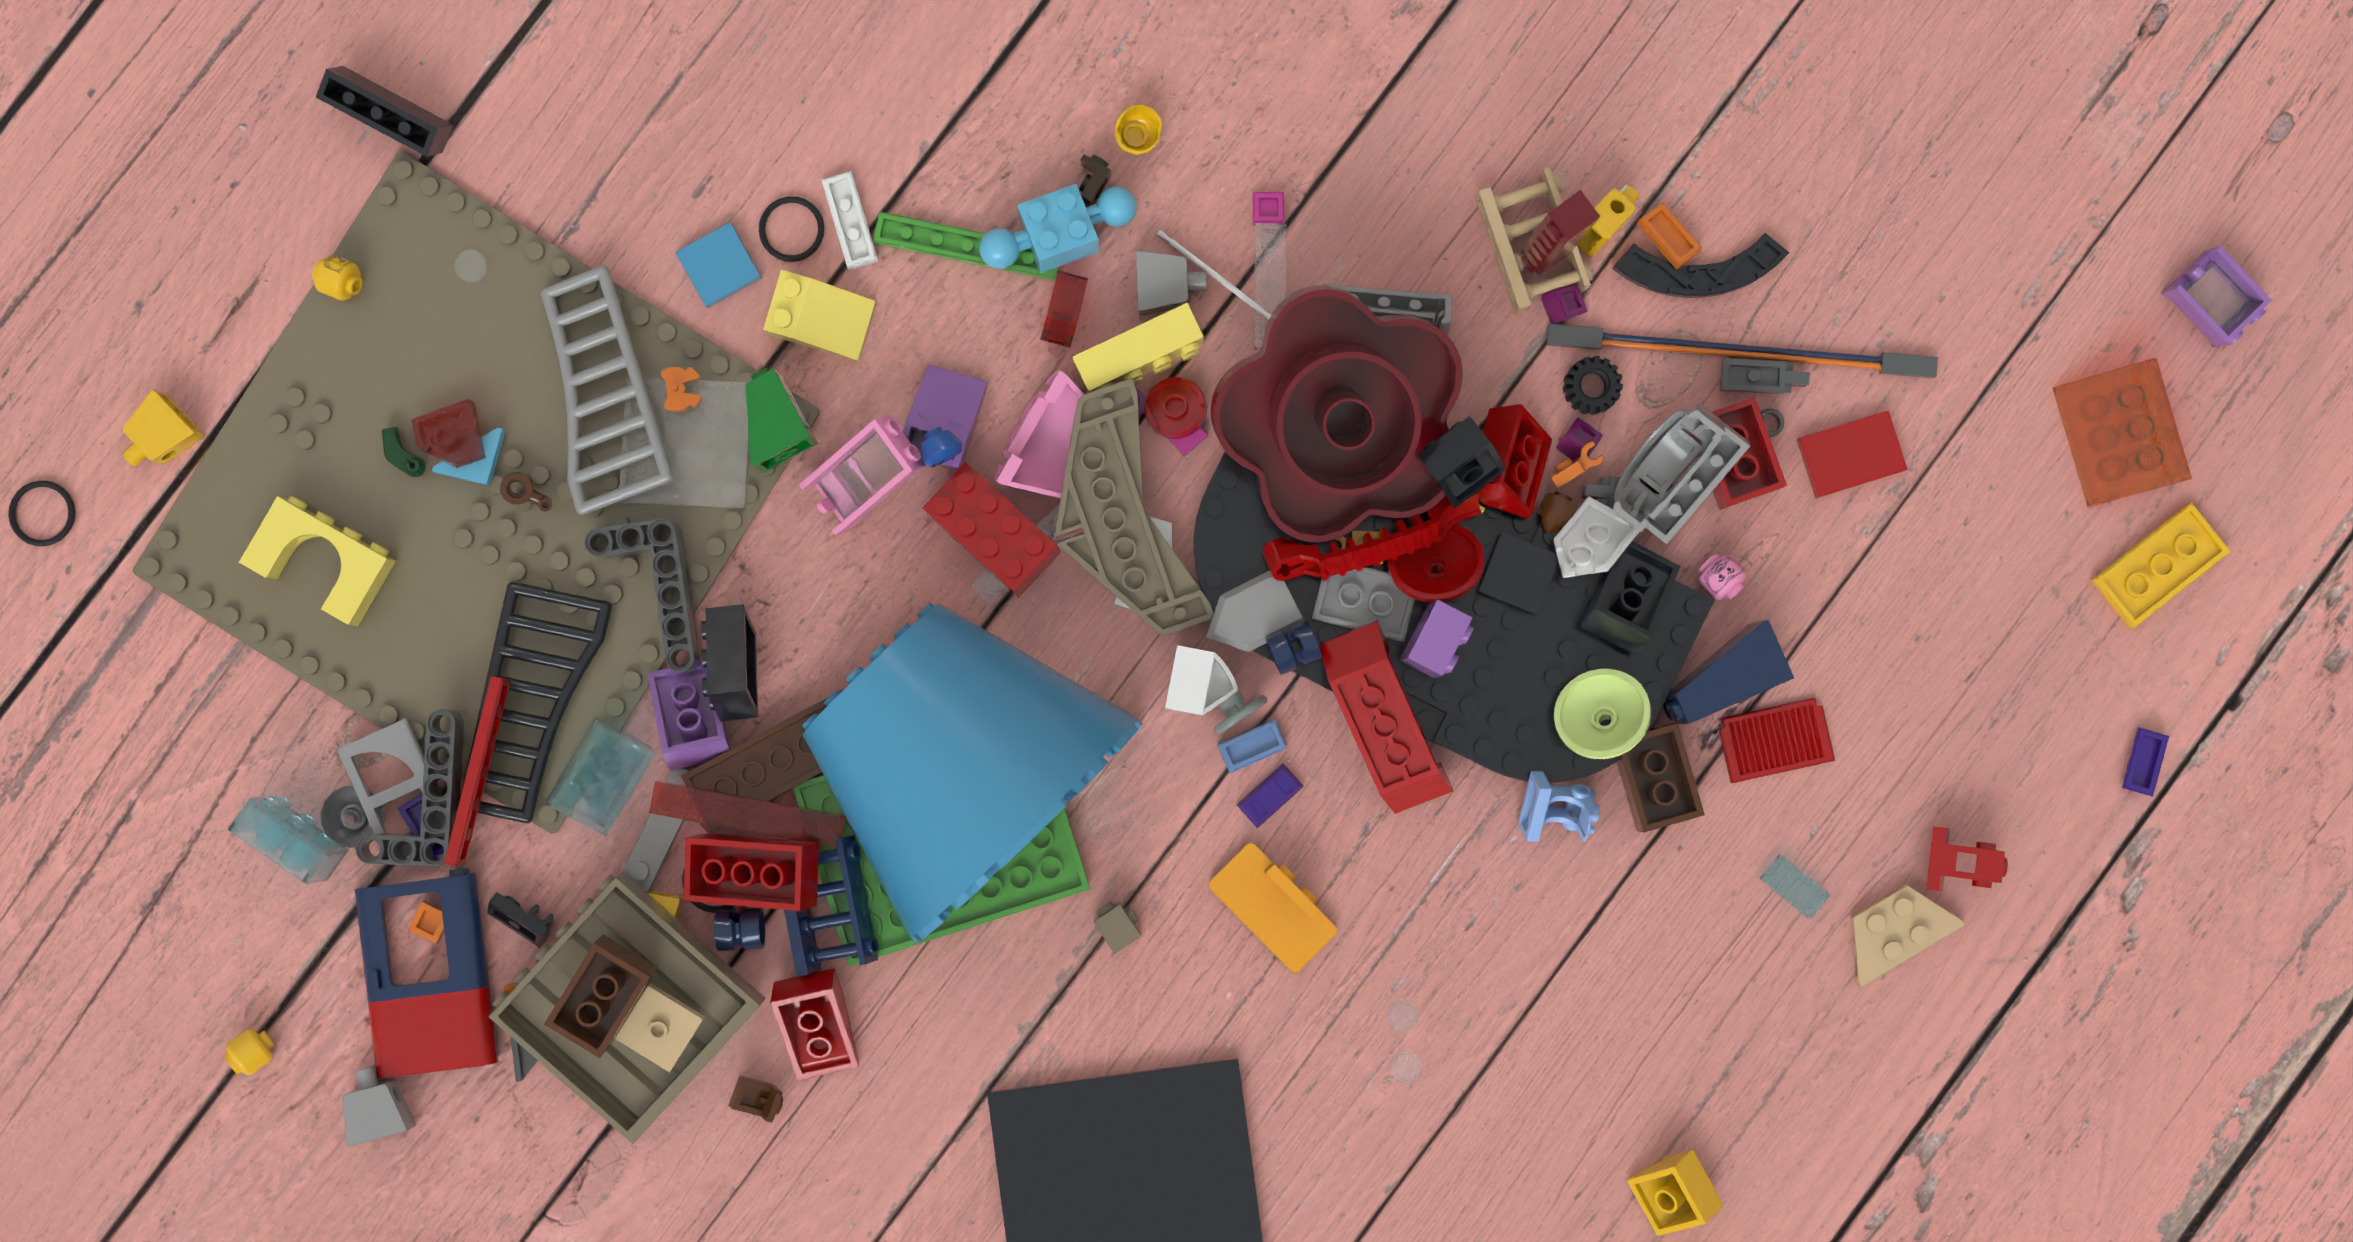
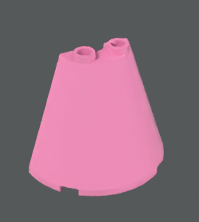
M1056 371L1046 380L1045 384L1049 385L1048 389L1045 392L1038 390L1017 422L1001 455L1006 458L1004 466L1001 464L997 466L995 480L1002 485L1061 498L1076 405L1084 393L1065 373Z

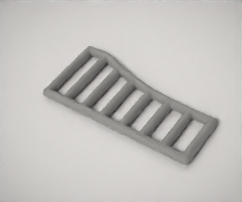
M601 265L543 288L540 295L552 331L564 384L568 440L567 483L576 512L579 515H585L671 482L674 478L673 471L608 267ZM599 280L604 297L562 314L559 313L555 297ZM608 309L613 326L571 343L567 342L564 326ZM613 339H618L622 352L621 356L574 374L571 356ZM625 367L627 368L631 385L580 405L578 404L577 386ZM636 397L641 414L580 437L581 417ZM645 426L650 441L649 444L580 470L581 450ZM654 455L659 473L586 500L581 483Z

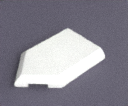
M1588 496L1554 538V545L1563 578L1607 572L1640 531L1613 509Z

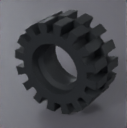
M1588 356L1576 362L1568 370L1563 381L1565 382L1563 393L1566 392L1567 396L1565 399L1567 403L1571 402V407L1574 410L1578 409L1582 414L1591 413V415H1596L1608 410L1620 398V391L1623 389V384L1620 382L1622 375L1617 373L1618 367L1615 364L1612 366L1609 363V359L1605 358L1603 360L1600 359V356H1594L1593 358ZM1596 374L1602 378L1604 391L1600 396L1589 397L1584 394L1581 388V381L1584 376Z

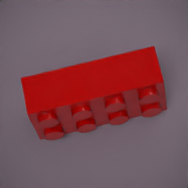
M966 462L922 507L932 520L1018 598L1061 553L1055 542Z
M699 834L685 837L684 901L802 911L816 907L819 842L717 834Z

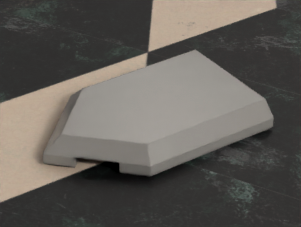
M1269 570L1220 595L1206 638L1250 652L1266 644L1265 637L1279 631L1287 633L1291 626L1303 622L1304 619L1285 582L1274 579Z

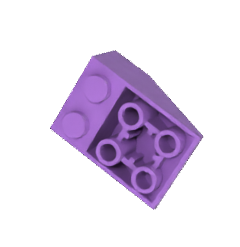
M928 364L903 430L904 435L911 444L919 449L922 455L921 443L925 441L923 435L938 427H941L942 431L949 430L963 443L962 452L947 462L940 464V466L958 470L965 462L988 382Z

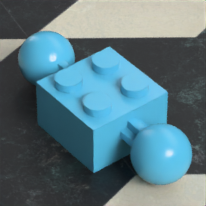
M1077 184L1020 203L1017 207L1023 230L1014 234L1001 228L988 231L980 241V256L988 266L995 269H1004L1016 261L1020 251L1031 248L1039 271L1043 273L1099 252V239L1093 225L1103 221L1114 227L1128 224L1134 218L1137 211L1136 199L1128 189L1113 186L1102 192L1097 204L1085 207Z

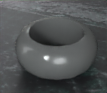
M1775 409L1762 410V418L1770 414L1778 421L1775 431H1767L1769 437L1779 435L1784 427L1782 414Z

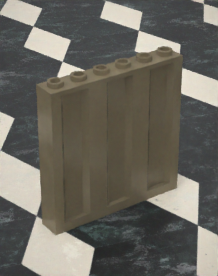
M622 871L616 878L610 874L597 888L601 894L596 900L593 901L588 898L576 911L580 915L574 924H571L569 921L566 922L555 934L559 938L552 948L547 944L534 957L538 962L531 971L526 967L514 979L513 982L517 985L510 994L505 990L493 1002L492 1005L496 1009L489 1018L627 1140L634 1144L761 1006L765 997ZM602 935L607 936L658 967L649 984L652 983L705 1016L670 1073L616 1039L613 1040L601 1058H598L544 1025L593 943Z

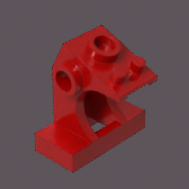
M1933 826L1926 890L1943 891L1944 876L1972 879V886L1992 888V882L2002 883V877L2006 876L2008 869L2007 858H2004L2005 851L1996 850V844L1978 841H1976V848L1948 844L1950 828ZM1958 852L1977 854L1975 873L1956 871Z

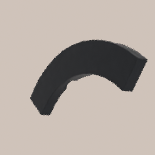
M1765 233L1747 250L1726 261L1706 265H1683L1676 270L1669 261L1657 258L1633 243L1612 269L1632 283L1656 293L1682 298H1705L1733 292L1753 283L1776 267L1789 252Z

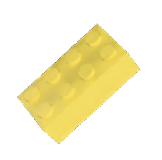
M1185 303L1072 358L1087 393L1129 378L1133 379L1135 385L1144 380L1142 377L1144 374L1152 370L1155 374H1158L1172 367L1171 362L1182 357L1183 361L1188 360L1200 353L1199 349L1203 347L1204 336L1188 303Z

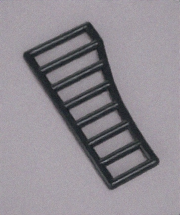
M510 582L507 585L463 786L491 676L510 679L509 691L556 701L548 718L504 709L501 721L541 729L543 734L538 748L496 740L493 752L534 760L529 779L488 771L486 783L526 791L522 810L481 801L478 814L526 824L532 822L542 778L558 726L575 689L605 640L612 609L609 602L517 582ZM518 596L598 612L594 631L516 615L514 612ZM512 626L588 642V645L577 660L510 646L507 643ZM504 657L571 671L562 689L500 676Z

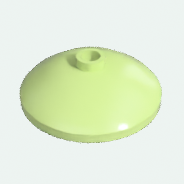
M1596 669L1577 676L1561 691L1554 708L1555 727L1561 740L1573 752L1592 759H1609L1628 752L1642 740L1651 720V705L1645 689L1629 674L1614 669ZM1603 720H1611L1607 726L1600 725Z

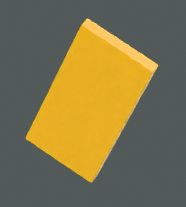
M2190 502L2092 578L2091 582L2128 628L2134 629L2231 551L2193 503Z

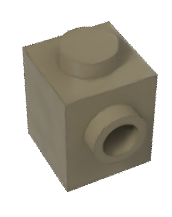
M1109 902L1096 911L1098 918L1093 923L1114 954L1141 936V932L1135 925L1139 919L1129 905L1124 908L1121 902L1116 906Z

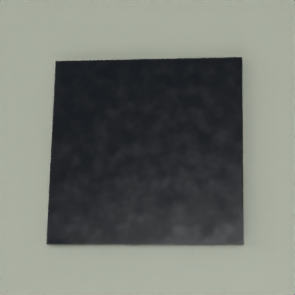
M1238 1058L987 1092L1006 1242H1263Z

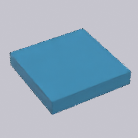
M730 222L675 252L707 308L762 278Z

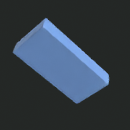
M1275 719L1217 744L1229 773L1287 748Z

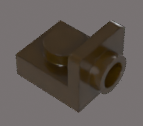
M1083 154L1080 159L1081 166L1091 171L1093 175H1086L1079 187V191L1082 192L1081 197L1084 204L1092 206L1096 203L1111 178V170L1107 168L1109 164L1096 155H1092L1090 158Z

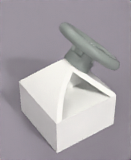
M1177 645L1165 709L1203 716L1219 705L1227 717L1213 729L1216 735H1220L1266 704L1267 697L1261 695L1246 705L1240 691L1237 692L1238 687L1232 673L1215 652Z

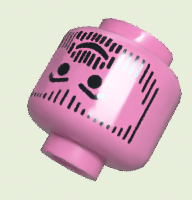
M1715 554L1699 568L1701 573L1699 582L1715 600L1720 601L1728 597L1732 601L1745 589L1742 583L1746 579V573L1730 555L1719 556Z

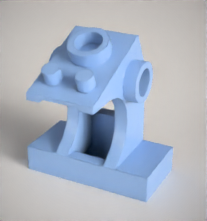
M1531 771L1518 820V825L1525 840L1528 842H1538L1541 830L1545 824L1560 822L1565 829L1577 831L1582 841L1586 842L1587 835H1594L1595 827L1590 826V824L1596 823L1599 818L1600 805L1594 804L1596 791H1592L1589 787L1582 784H1575L1573 786L1550 785L1543 771ZM1555 801H1565L1564 806H1549Z

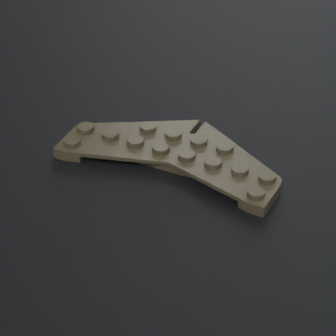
M1129 378L1082 395L1076 405L1054 537L1082 527L1084 532L1056 543L1160 634H1171L1211 620L1214 613L1210 602L1143 507L1138 394L1133 379Z

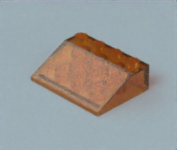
M2157 358L2053 387L2087 507L2192 479Z

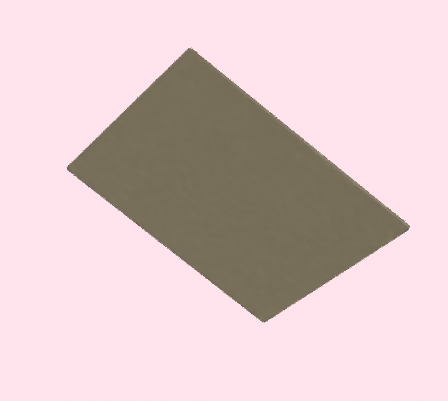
M399 152L333 253V255L358 265L363 280L361 290L348 300L339 301L317 291L315 285L312 286L133 567V573L383 729L400 721L402 718H408L424 755L426 722L429 715L441 709L457 711L461 714L464 721L461 778L463 780L507 585L510 582H517L609 602L612 609L605 640L585 671L564 712L550 750L538 794L532 823L553 834L557 833L648 689L649 680L647 673L660 670L666 660L650 552L608 559L596 557L585 548L584 540L587 533L595 528L664 518L676 523L682 532L693 613L695 614L791 459L764 473L753 467L750 462L746 383L752 381L751 376L758 372V370L613 282L674 478L671 482L591 513L579 515L576 512L567 483L568 440L564 384L552 331L540 293L543 288L592 268L406 153ZM598 280L557 296L555 300L559 313L562 314L600 299L604 295ZM607 309L564 326L567 342L571 343L613 326ZM613 339L571 356L574 374L621 356L622 352L618 339ZM625 367L577 386L578 404L580 405L631 385L627 368ZM669 367H680L686 370L688 367H692L699 374L700 379L684 384L686 387L685 393L702 396V400L696 408L689 406L688 409L682 412H670L664 408L668 395L667 383L661 376L662 370ZM792 392L811 428L819 416V409ZM636 397L581 417L580 437L641 414ZM645 426L581 450L580 470L649 444L650 441ZM398 428L404 449L425 461L426 471L422 476L410 477L389 463L384 455L383 429ZM496 428H502L506 431L490 486L432 472L433 466ZM653 455L583 482L581 485L586 500L657 474L659 470ZM513 472L526 474L531 479L534 490L552 499L551 509L547 512L541 511L538 505L530 501L518 505L507 502L500 492V485L504 477ZM514 482L511 484V490L514 493H521L523 485L520 482ZM292 495L308 504L306 510L315 515L318 511L327 514L335 519L334 526L341 530L346 526L363 535L360 539L368 545L375 542L390 551L387 556L396 560L359 626L348 625L321 610L341 572L339 553L335 546L326 538L314 537L301 543L291 555L277 580L265 578L239 563L277 496L289 499ZM665 525L659 529L658 538L661 542L667 541L671 536V529L668 525ZM637 530L631 531L627 536L628 545L633 547L639 543V532ZM605 535L600 536L596 541V548L599 552L604 551L608 547L609 541ZM672 556L667 557L662 563L665 573L672 572L676 567V561ZM674 587L668 591L667 600L671 605L676 604L680 600L681 593L677 587ZM518 596L514 612L516 615L594 631L598 613ZM681 618L676 619L672 624V632L674 635L679 636L685 630V623ZM511 626L507 645L578 660L588 642ZM504 657L500 676L562 689L571 671ZM508 691L504 709L548 718L556 700ZM446 715L440 719L439 724L442 731L447 732L451 727V720ZM501 721L496 740L538 748L543 730ZM442 747L438 752V759L443 764L449 760V752L445 747ZM493 752L489 770L529 779L534 760ZM485 783L483 791L507 807L522 810L526 791Z

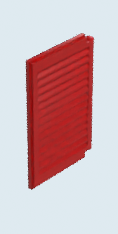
M1810 698L1723 717L1721 721L1724 727L1718 728L1730 783L1835 761L1823 705L1817 706L1816 698Z

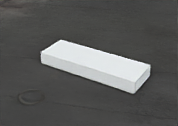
M852 171L822 179L848 270L879 262Z

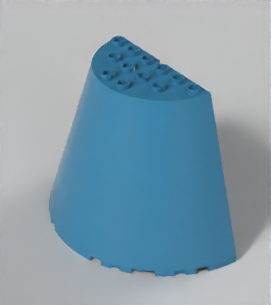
M932 603L927 605L917 615L920 618L912 626L906 623L894 635L896 640L888 648L884 644L878 647L869 656L873 662L864 670L860 666L845 679L849 685L842 692L836 690L825 700L824 704L827 707L819 715L814 713L802 725L805 729L802 735L905 930L915 944L927 937L947 919V916L952 912L949 908L950 905L957 910L982 888L998 870L1003 868L1105 767L1108 761L1103 756L1106 754L1111 758L1115 753H1118L1143 724L1131 713L942 604L934 606Z

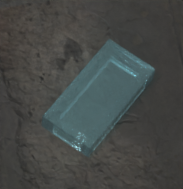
M1781 854L1775 858L1759 878L1810 920L1830 897L1829 893Z

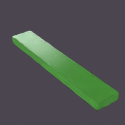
M879 212L873 238L874 244L992 268L982 260L979 252L980 241L986 233ZM1028 248L1019 252L1018 258L1011 266L999 270L1056 281L1059 267L1040 273L1032 250Z

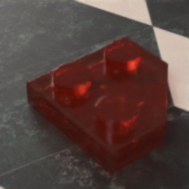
M470 399L411 419L416 446L421 451L455 468L486 458L475 403Z

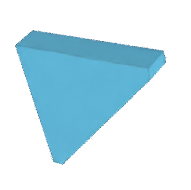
M496 428L433 466L432 472L490 486L506 431L502 428Z

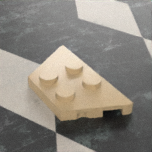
M1908 885L1899 887L1850 917L1851 930L1854 934L1853 955L1856 957L1857 976H1855L1857 985L1863 987L1965 926L1964 922Z

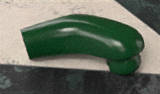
M398 428L383 429L384 455L389 463L410 477L422 476L426 471V463L422 458L404 449Z

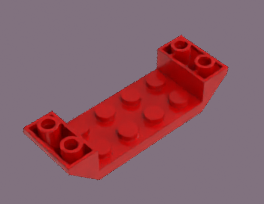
M1378 620L1320 643L1319 649L1329 684L1377 790L1391 810L1396 814L1453 792V787L1441 762H1436L1389 657L1390 647Z

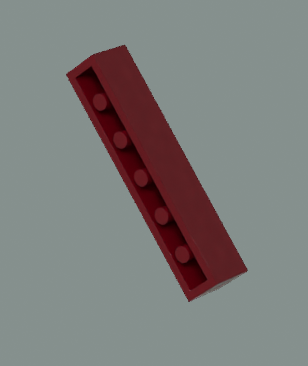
M1581 190L1549 212L1521 250L1523 254L1521 260L1531 273L1535 271L1540 277L1567 257L1601 217Z

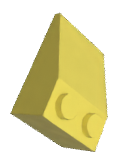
M781 270L763 330L769 336L859 361L876 301L809 277Z

